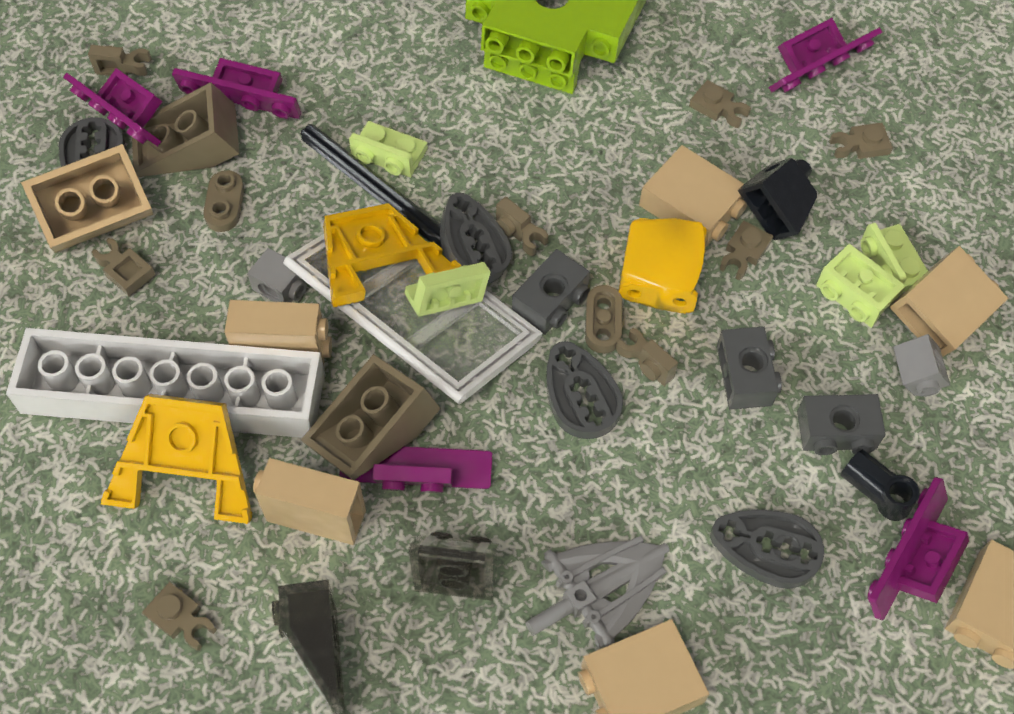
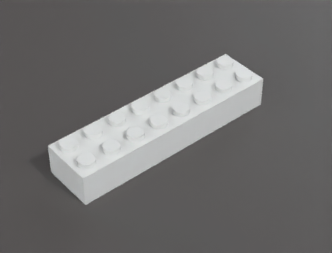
M26 328L6 395L20 414L134 423L145 396L149 394L226 403L233 432L302 438L317 421L325 371L320 352Z

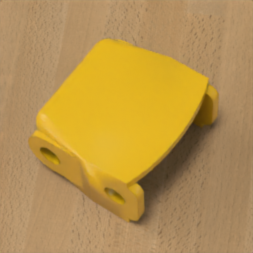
M640 218L632 221L629 228L619 285V293L622 298L660 310L683 314L692 313L698 298V292L694 289L703 266L706 227L701 222L677 218Z

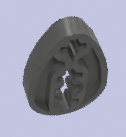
M99 117L85 118L73 123L63 132L59 140L61 167L90 156L88 151L91 148L89 135L92 134L93 130H98L94 134L97 145L94 146L95 154L121 144L124 145L126 150L121 130L110 120Z
M452 194L444 207L440 220V240L444 256L450 262L456 260L461 266L477 264L480 260L485 262L491 271L488 283H492L498 280L508 267L512 258L511 245L497 221L481 204L467 194Z
M564 341L555 344L549 354L546 371V389L549 405L556 422L565 432L577 438L594 439L606 435L617 425L622 412L623 398L618 385L606 368L589 352L572 342ZM564 353L567 358L572 357L571 369L564 361H559L560 354ZM575 383H579L581 387L588 386L585 396L588 402L595 401L593 413L596 417H603L601 425L596 426L593 421L587 423L589 410L586 406L579 407L582 396L579 391H573Z
M759 509L738 511L720 516L715 521L710 532L712 544L729 562L753 578L778 588L792 589L805 585L816 575L823 563L824 545L820 534L811 523L794 514ZM726 526H730L733 528V534L739 537H733L731 542L724 540V533L720 531H724ZM764 537H768L771 539L770 544L773 547L780 548L783 543H787L790 545L789 550L793 553H799L802 548L809 550L808 556L814 559H810L807 564L801 563V556L790 554L788 559L781 558L780 550L771 548L769 553H765L762 551V545L757 542H762Z

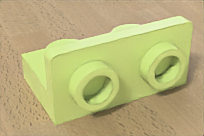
M371 121L366 123L360 135L352 133L349 138L351 154L363 164L368 165L372 163L383 167L392 175L398 176L402 174L410 178L428 149L426 141Z
M876 223L868 224L861 239L863 254L906 285L903 292H906L928 271L901 224L881 230Z
M848 244L823 268L816 284L827 299L837 301L848 310L854 320L864 322L871 328L876 324L880 315L902 294L906 286L851 244Z
M485 262L437 273H429L420 276L418 283L406 286L404 293L418 317L482 302L491 271Z

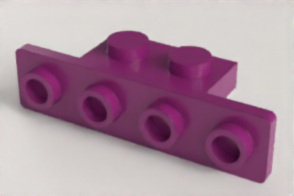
M830 18L779 45L778 49L791 74L768 87L772 93L782 88L785 93L801 84L800 77L807 75L808 79H811L826 71L824 66L826 63L831 61L832 65L836 66L851 57L849 51L855 49L857 53L868 49L875 44L873 38L883 33L881 28L878 27L846 44L833 18Z
M220 58L212 77L174 68L172 73L179 89L185 94H189L211 82L233 103L239 104L248 110L258 111L259 109L268 111L283 119H288L289 117L300 119L302 114L295 97L278 93L283 80L280 72Z
M116 68L97 94L67 72L63 76L65 80L73 85L70 89L72 93L85 102L91 98L88 105L104 116L109 111L110 114L107 119L124 130L128 125L130 128L126 133L144 145L146 140H149L158 147L162 142L143 128L160 106L162 100Z
M404 446L379 464H374L373 468L354 481L382 484V490L405 491V485L421 486L420 492L443 493L444 487L489 489L491 487L492 452ZM339 471V477L350 479L344 473Z
M934 477L929 488L922 490L918 500V508L913 518H908L905 521L900 542L896 549L892 548L889 551L879 580L875 579L869 588L868 601L870 602L874 617L883 621L899 591L938 603L970 541L968 532L936 522L948 500L942 478Z

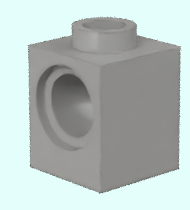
M267 248L247 272L252 290L273 302L300 300L306 291L307 283L283 264L286 257L270 248Z
M929 334L893 346L903 385L914 396H931L938 393L941 388L950 386L940 347Z

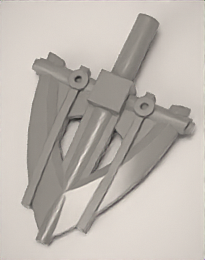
M640 535L628 542L595 543L576 547L558 554L554 551L552 552L551 549L544 553L545 560L541 561V564L547 571H554L558 577L556 581L557 587L565 588L566 591L564 592L563 600L526 621L529 632L534 636L571 613L575 618L583 614L585 619L582 624L585 629L589 627L595 632L594 640L598 649L614 644V638L628 626L641 610L656 581L666 574L667 571L662 567L665 554L669 552V547L666 543L662 545L643 543L644 540ZM602 564L615 565L590 579L589 571ZM629 582L624 595L613 602L604 599Z

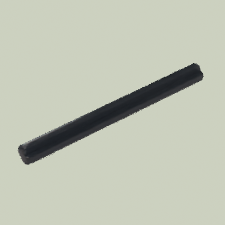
M308 124L306 128L301 130L302 141L380 203H389L419 229V234L441 247L440 223L315 125Z

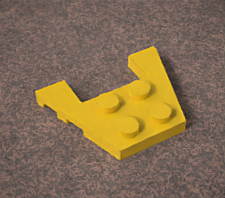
M389 203L326 215L324 217L323 229L331 304L333 307L364 301L366 290L356 274L359 271H366L413 259L418 260L426 275L461 266L456 260L450 262L442 255L443 249L435 242L428 243L418 235L419 229Z
M157 394L146 395L127 437L128 442L121 459L117 461L113 470V477L109 487L104 491L101 498V505L137 508L141 498L142 472L144 470L216 480L214 519L248 524L252 518V511L226 403Z

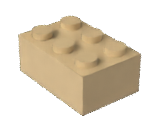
M123 144L21 182L49 247L55 253L153 215L152 208Z

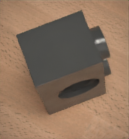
M556 249L512 295V310L546 335L552 327L557 329L564 323L569 313L568 310L574 303L580 305L586 299L590 292V287H588L590 271ZM548 293H557V294H559V295H558V296H550V295H548Z
M765 326L721 330L717 351L729 410L772 406L777 394L781 393L782 381L780 373L778 371L774 372L772 362L775 357L774 344L772 340H767ZM744 366H752L757 371H750Z
M878 394L804 396L797 410L803 451H814L817 455H830L837 450H852V453L856 454L862 449L867 453H871L878 448L886 435ZM834 423L842 424L847 430L837 428Z

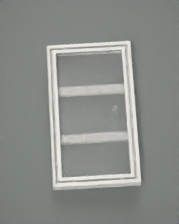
M323 234L288 255L284 259L283 264L331 302L325 238ZM417 259L356 272L366 290L364 301L337 307L459 405L531 349L541 339L543 334L487 290H485L482 302L418 317L404 293L406 286L418 283L419 277L426 275Z

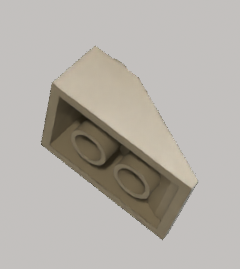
M211 82L154 112L143 128L162 141L158 147L149 140H146L143 145L132 137L133 168L137 177L212 168L240 154L235 104Z
M373 354L302 437L301 441L350 479L355 480L373 468L374 464H379L416 439L441 408L424 387Z

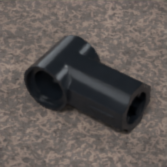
M863 449L850 459L840 475L875 502L879 512L885 518L892 521H900L908 517L919 498V487L912 478L905 475H895ZM891 494L902 497L905 502H897L891 497Z

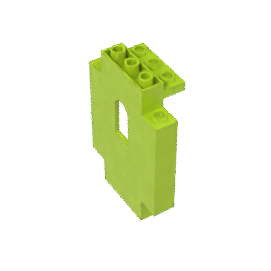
M466 0L465 19L482 23L481 51H485V68L573 94L577 85L580 61L583 56L587 55L615 64L646 0H568L563 7L556 9L543 7L536 0Z

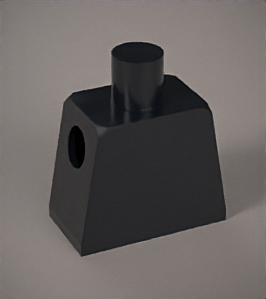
M789 158L770 164L738 190L765 231L774 236L773 240L798 235L817 199V191L808 179L812 173V168L805 160Z

